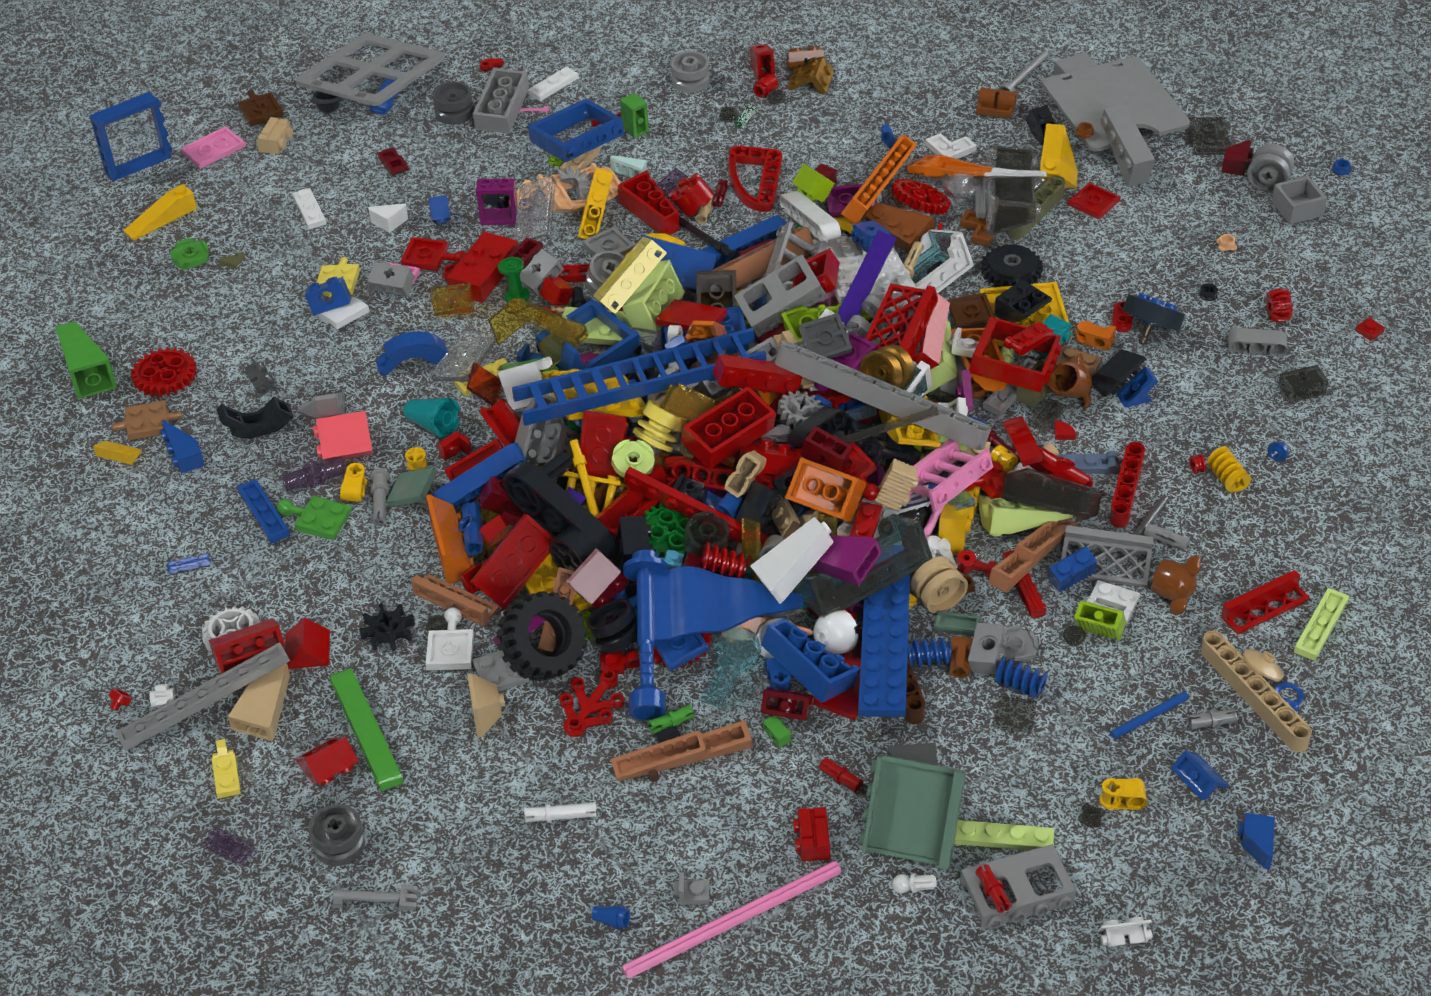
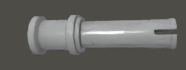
M375 469L370 475L373 481L370 486V492L373 495V524L379 526V519H381V525L386 524V495L389 493V486L387 485L389 473L384 469Z

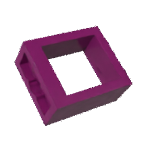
M515 178L477 179L476 196L480 225H518L519 209ZM509 194L511 208L485 209L483 195Z

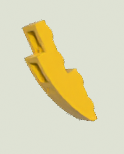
M595 168L580 222L578 238L586 240L598 234L613 172Z

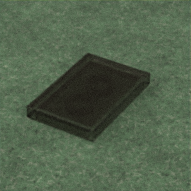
M1188 117L1190 120L1189 132L1193 155H1225L1226 148L1230 147L1225 117Z

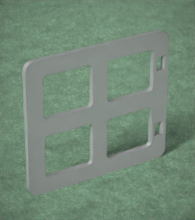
M364 33L298 76L295 81L298 86L371 106H378L444 61L445 53ZM366 44L389 49L371 62L348 57ZM402 54L426 59L408 72L384 67ZM335 65L357 70L339 84L315 79ZM372 75L395 80L377 94L352 89Z

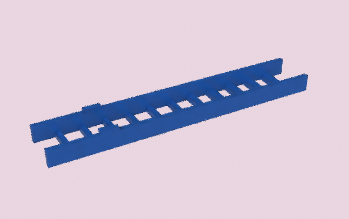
M749 328L512 387L513 400L516 402L533 397L537 408L522 411L523 423L526 426L705 380L715 381L716 378L713 374L715 363L707 365L704 357L713 356V352H716L717 355H725L723 350L736 347L741 357L766 360V352L761 351L747 355L742 345L754 342V330ZM696 357L701 367L687 370L683 360ZM676 362L681 372L667 375L663 365ZM656 367L661 377L647 380L643 370ZM636 372L641 382L627 385L623 375ZM616 377L620 387L608 390L604 380ZM594 382L598 392L588 395L583 385ZM574 387L578 397L567 400L563 390ZM554 392L557 403L546 405L542 395Z

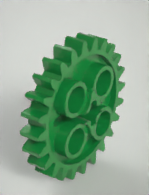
M659 503V509L651 506V512L645 510L644 516H646L647 525H651L649 543L653 544V551L658 553L659 558H665L667 550H674L684 554L683 564L688 552L696 555L699 553V550H703L707 529L703 524L688 519L685 515L675 510L664 507L662 503Z

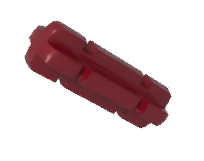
M726 179L718 181L712 200L714 207H721L728 188V181Z

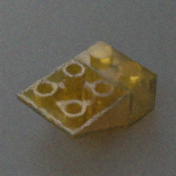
M680 383L678 386L670 384L660 408L691 422L717 406L718 401Z

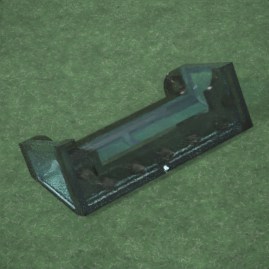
M891 514L881 520L878 526L880 536L876 539L882 554L859 586L813 571L810 574L807 573L792 592L801 594L803 602L818 617L825 618L830 613L843 611L918 570L925 562L933 558L921 522L896 514Z

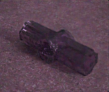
M342 457L320 464L317 461H309L304 464L302 469L283 474L281 478L286 492L308 485L311 488H316L317 485H324L328 479L344 475L346 467Z

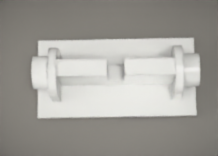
M1135 917L1128 919V923L1119 924L1118 920L1104 922V926L1098 929V933L1104 932V935L1101 936L1102 946L1107 945L1109 948L1125 945L1124 936L1128 935L1130 944L1148 943V940H1152L1151 929L1147 930L1146 927L1151 923V920Z

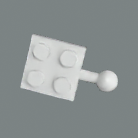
M451 607L444 614V619L448 623L447 630L429 631L426 670L472 669L473 629L456 630L457 624L462 619V614L459 609Z

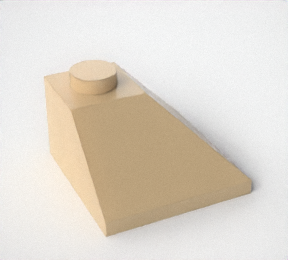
M467 674L477 737H482L502 716L501 707H505L503 693H498L497 684L477 675Z

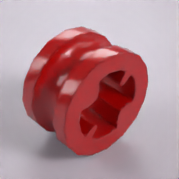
M1198 454L1197 457L1194 455L1189 457V465L1194 474H1198L1199 471L1201 473L1206 471V461L1202 454Z

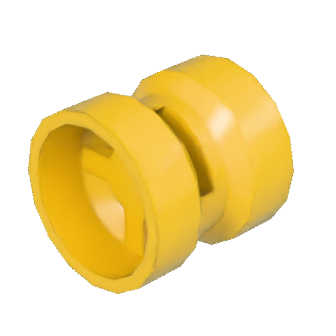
M998 445L990 453L992 461L1000 463L1006 472L1013 470L1018 463V457L1013 453H1008V449L1003 445Z

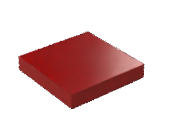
M1089 182L1068 201V205L1096 219H1100L1120 202L1121 197Z

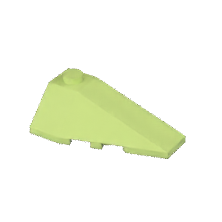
M978 495L982 527L992 536L1013 534L1042 526L1048 521L1057 522L1073 517V512L1065 506L1037 503V506H1034L1032 503L1025 502L1024 500H1018L1016 504L1005 501L1006 498L1004 497L991 499L989 496Z

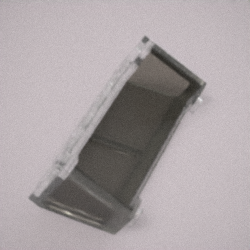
M990 145L986 166L1033 171V168L1037 167L1038 157H1034V149ZM1033 177L985 178L986 234L995 235L1035 222L1036 215L1040 213V204L1034 198Z

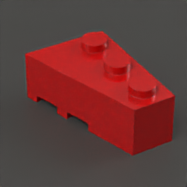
M760 438V440L740 449V458L751 451H756L766 458L765 468L760 473L763 475H777L798 464L800 458H803L800 456L802 448H792L787 443L778 444L770 438ZM788 477L787 481L791 482L793 477Z

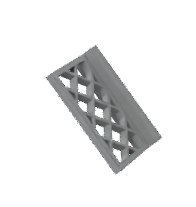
M1066 525L1061 559L1065 558L1066 555L1072 554L1068 549V544L1078 545L1080 549L1085 546L1089 550L1099 548L1103 553L1095 558L1097 560L1096 567L1100 571L1092 574V576H1088L1089 580L1147 588L1154 537ZM1121 551L1125 556L1116 560L1111 553ZM1142 554L1147 555V558L1143 562L1138 563L1133 556ZM1107 556L1112 564L1104 568L1098 561ZM1127 560L1135 566L1128 571L1120 565ZM1117 567L1122 574L1114 577L1108 572ZM1138 570L1144 576V580H1135L1130 575Z

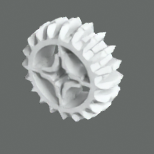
M235 606L232 609L225 607V610L222 612L217 610L216 615H210V619L205 621V625L202 628L203 643L208 652L212 653L208 640L252 626L261 621L256 613H253L251 609L246 610L243 606L239 609Z

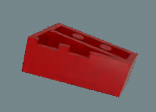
M273 618L208 640L219 675L279 642L282 647L285 646L279 624Z

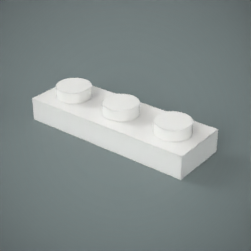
M565 67L528 89V94L542 101L577 80L579 75L572 69Z
M310 188L292 193L308 229L326 225V219Z

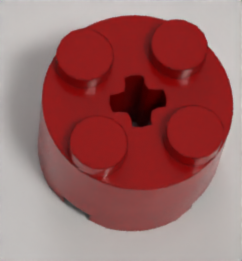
M695 173L688 179L686 177L682 178L678 182L679 187L669 194V198L686 217H690L699 212L697 208L701 205L704 208L710 202L714 193L702 177Z

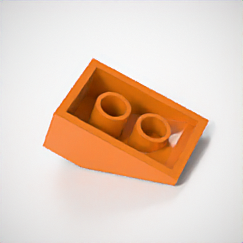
M800 458L785 498L851 524L867 483L854 476Z

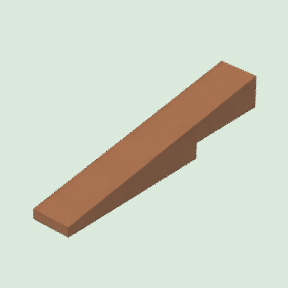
M1068 518L1057 522L1048 521L1019 542L1015 547L1014 553L992 568L988 583L1007 593L1065 538L1066 525L1077 526V522Z
M743 720L703 734L698 730L612 758L611 762L617 781L649 774L651 770L662 771L753 748V742L746 721Z

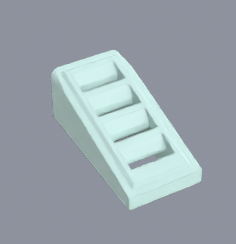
M614 155L610 157L613 172L632 178L647 170L646 160Z

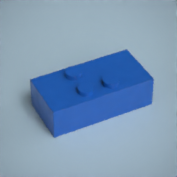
M641 235V238L644 236L652 239L667 252L661 261L670 260L682 288L697 293L696 271L713 270L717 255ZM656 252L654 255L658 258L661 254Z

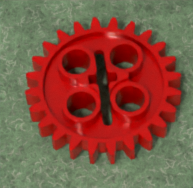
M904 178L902 180H895L891 189L892 194L895 195L894 198L899 199V202H904V205H909L911 209L918 210L919 212L924 211L926 214L929 212L932 215L935 213L937 215H945L951 205L950 199L947 198V195H943V192L937 191V188H933L924 182L919 183L917 180L912 181L911 179L906 180Z
M169 347L165 351L158 348L156 353L151 350V355L143 354L144 359L138 358V363H134V369H131V378L134 387L138 388V392L143 391L144 395L150 393L151 397L159 394L160 398L165 393L168 397L170 392L178 394V389L184 391V385L191 386L190 381H195L194 376L197 375L194 357H190L189 352L184 353V349L177 351V347L172 351L169 350Z

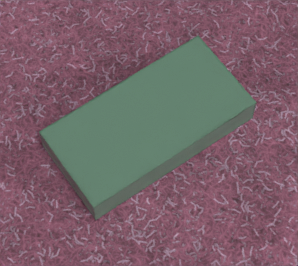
M937 610L934 631L974 637L976 625L981 623L982 617Z

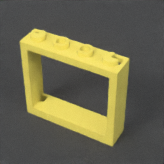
M643 236L595 292L593 297L608 310L616 314L667 252L652 239ZM656 252L661 254L658 258L654 255ZM616 301L619 305L613 308L611 305Z

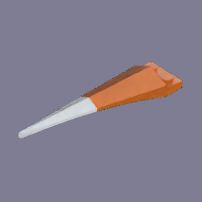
M942 154L926 155L907 166L908 173H916V175H924L932 179L1047 176L1046 171L995 168L965 162Z

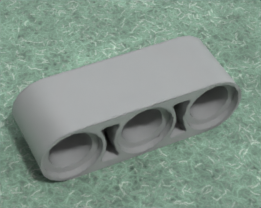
M1234 328L1228 333V350L1233 354L1238 352V354L1279 355V357H1283L1288 352L1287 335L1279 330Z

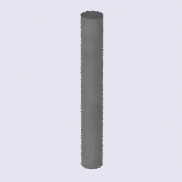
M1161 496L1134 532L1135 535H1144L1147 524H1152L1168 503L1169 499L1166 496Z

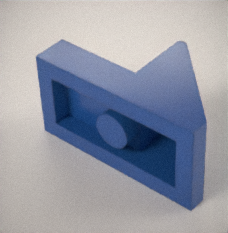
M1144 366L1116 394L1125 408L1150 402L1153 400L1148 392L1159 381L1150 368Z

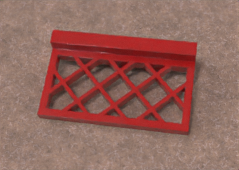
M890 283L865 339L872 341L879 337L881 343L877 344L878 349L898 341L900 343L899 346L906 350L912 359L938 302L935 287L927 285L925 290ZM894 291L902 292L903 294L895 299L891 297ZM915 295L921 296L920 300L913 303L910 300ZM907 300L909 305L899 309L896 305ZM894 306L896 311L888 315L884 313L885 309ZM913 309L914 314L905 319L903 313ZM900 316L902 320L893 325L889 321ZM887 322L889 327L878 331V325ZM906 325L907 330L897 334L895 329ZM891 331L895 335L888 340H884L882 337Z

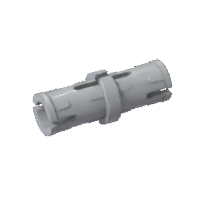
M1151 523L1147 524L1144 531V536L1154 537V539L1161 541L1163 545L1169 544L1183 551L1186 550L1190 538L1172 532V529H1163Z
M1234 708L1223 711L1208 710L1207 713L1188 715L1187 720L1188 724H1191L1189 726L1191 730L1202 727L1217 728L1218 725L1237 723V713H1234L1236 711Z

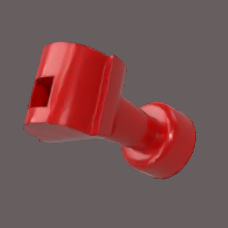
M971 550L960 551L956 562L957 570L963 574L977 570L986 572V577H990L992 568L998 564V562L992 560L988 564L977 560L975 553Z

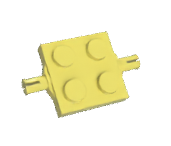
M341 257L338 265H324L321 267L317 283H325L327 279L335 276L337 278L343 277L350 294L353 295L360 272L359 264H347L348 259ZM323 292L324 296L332 297L330 292Z

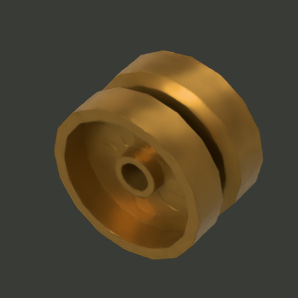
M891 344L866 354L861 361L860 372L903 389L912 382L914 365L906 350L901 346Z

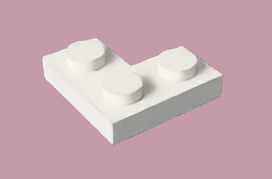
M940 133L925 141V145L936 155L942 154L954 159L974 153L977 145L966 136L950 142Z

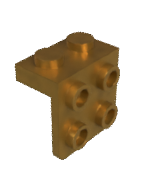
M823 56L817 59L813 58L804 65L799 64L793 68L787 88L788 90H793L812 82L819 94H825L834 73L833 69Z

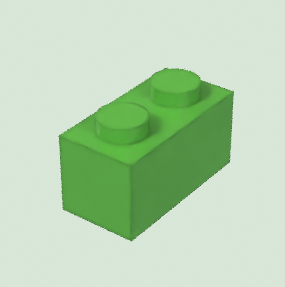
M776 715L763 720L764 731L778 748L791 742V731L784 726L782 720L778 719Z

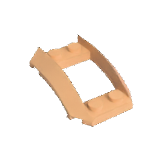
M591 163L589 167L580 170V175L586 171V174L589 173V177L594 174L595 168L599 167L595 163ZM606 166L600 168L606 171L613 172L611 168ZM615 173L613 174L606 202L618 196V184L621 182ZM538 174V192H544L553 206L551 213H575L584 210L586 199L571 200L565 191L574 188L572 183L561 182L559 174H551L550 178H545Z

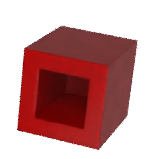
M545 277L539 295L554 306H562L569 303L574 288L560 277Z

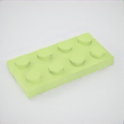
M566 307L562 318L567 316L577 308ZM617 311L616 317L621 322L624 321L631 329V324L624 312ZM594 318L566 336L574 342L615 345L623 340L622 337L598 318Z

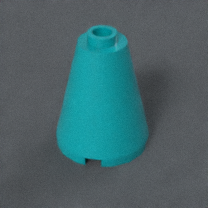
M451 398L412 399L403 408L406 419L439 438H444L446 435L447 437L457 430L460 424V419L458 418V412H461L460 406L457 401Z

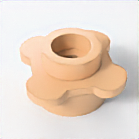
M1224 234L1217 238L1216 243L1219 244L1218 249L1220 251L1237 250L1234 236Z

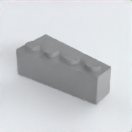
M1125 104L1104 109L1100 120L1101 125L1105 130L1126 186L1131 187L1147 183L1155 158Z

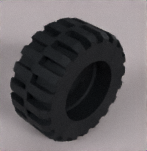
M540 591L516 600L503 612L505 617L500 618L498 623L501 630L497 631V638H500V644L497 645L499 651L502 650L504 653L502 659L505 663L509 662L511 664L509 668L514 673L520 671L519 675L525 679L531 678L533 681L548 680L568 673V670L573 669L577 665V661L582 659L584 652L581 650L587 646V640H584V636L587 635V628H583L582 624L585 620L582 615H578L577 611L579 609L576 605H570V600L565 596L559 598L560 595L558 593ZM534 616L542 617L548 621L555 632L556 645L549 657L538 653L529 641L528 627Z

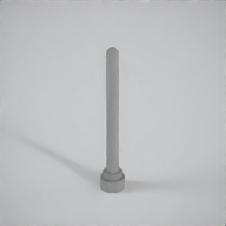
M1043 51L1011 82L1003 83L999 90L1014 92L1015 87L1048 57V51Z

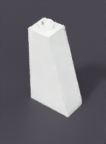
M813 517L750 566L779 604L787 598L833 544L834 541L829 535L832 531L824 521L820 524Z

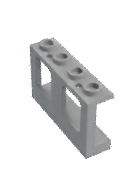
M802 254L734 295L758 337L783 323L781 313L799 306L809 308L828 297ZM804 272L806 275L805 281L790 290L785 289L783 286L785 282ZM767 293L771 295L772 300L756 311L750 309L749 304Z
M1053 844L961 869L960 884L963 890H968L979 913L981 930L987 928L996 929L1002 924L1012 921L1014 923L1021 922L1026 917L1033 915L1042 916L1048 911L1057 908L1066 909L1075 902L1076 889ZM988 864L997 880H1007L1016 899V902L1012 904L1008 911H1005L1004 907H1002L1004 912L999 913L997 909L989 908L979 887L983 884L975 873L979 866H982L985 871L983 865ZM1052 866L1063 889L1042 896L1036 895L1026 873Z

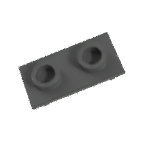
M250 357L253 363L246 366L245 374L252 382L256 391L259 394H266L270 388L275 391L276 388L272 384L275 380L268 372L265 373L267 371L265 365L261 361L256 362Z

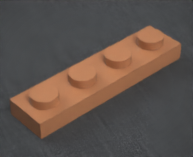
M559 567L552 592L558 593L560 595L559 598L565 596L570 600L569 604L572 605L575 591L566 580L575 571ZM545 621L537 651L552 654L556 645V636L550 623Z

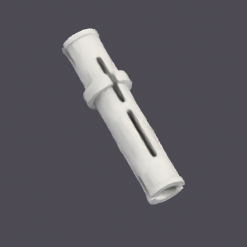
M596 802L556 806L545 804L543 807H524L525 823L536 821L552 823L551 820L597 817Z

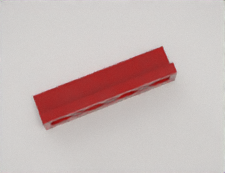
M501 398L491 408L483 407L479 413L502 444L506 447L509 444L515 443L520 418L508 402Z
M658 464L653 467L652 472L648 475L672 488L677 481L675 478L668 477L662 466ZM628 488L595 517L609 530L612 536L616 537L620 517L643 516L645 510L649 511L651 506H655L658 501L650 500L646 495Z
M1293 570L1224 603L1221 618L1238 635L1309 601L1310 597L1298 586L1301 575L1296 570ZM1295 591L1300 598L1295 600L1286 598V596ZM1272 601L1283 602V605L1279 608L1269 607V603ZM1255 609L1265 611V615L1261 617L1253 616L1251 611ZM1236 618L1246 619L1247 623L1239 627L1233 620Z

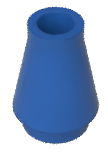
M624 905L594 906L592 920L620 930L621 928H627L630 921V910L625 908Z

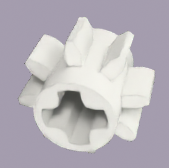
M168 684L156 685L155 690L150 691L152 708H160L176 699L174 688L168 689Z

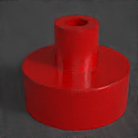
M112 687L108 695L113 700L110 708L116 711L119 710L121 705L129 706L133 699L131 695L115 687Z

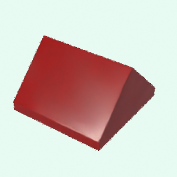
M305 617L289 630L285 636V652L290 660L287 662L288 669L328 666L330 659V630Z

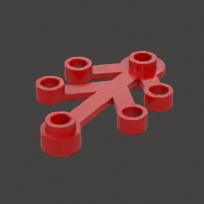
M611 669L603 671L600 675V683L589 699H587L584 691V680L580 677L571 680V689L576 694L581 710L577 715L575 714L572 707L573 696L571 694L564 693L559 697L560 706L564 708L567 720L563 723V729L567 735L579 737L585 732L586 728L612 723L613 713L609 709L623 707L624 696L621 693H614L609 700L599 702L607 689H613L618 685V675ZM599 712V716L587 718L589 714Z

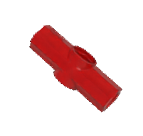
M1039 448L1043 461L1034 463V465L1050 474L1052 480L1059 484L1068 485L1081 494H1086L1091 489L1094 483L1093 477L1076 468L1073 461L1064 457H1058L1044 448Z

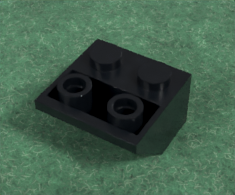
M1022 279L995 298L994 316L1001 320L1016 323L1025 320L1050 303L1052 297Z
M1121 349L1091 376L1092 385L1104 397L1110 393L1114 395L1143 369L1141 364L1147 359L1142 355Z
M754 480L735 520L753 531H762L763 528H767L772 519L769 516L772 509H776L781 501L779 496L781 491L759 480Z

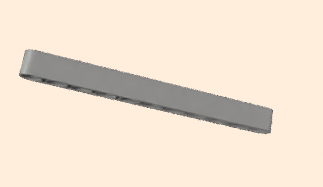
M780 343L775 360L777 366L973 449L983 450L985 448L991 431L990 426L793 343Z

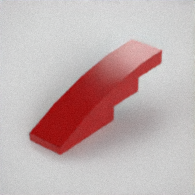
M1022 416L1002 422L1012 449H1014L1023 467L1043 461L1039 447Z

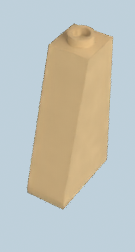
M287 663L248 684L228 715L232 730L273 741L290 678Z

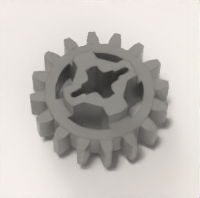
M796 390V394L789 391L788 396L782 395V399L779 400L777 414L781 415V420H787V426L793 424L795 428L824 406L820 405V400H814L815 395L809 397L806 391L804 394H800L799 390Z

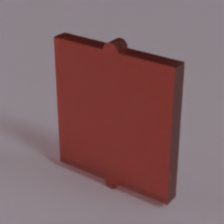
M473 363L471 372L468 374L469 380L466 389L493 406L497 403L498 396L501 394L500 388L502 383L498 377L477 363Z

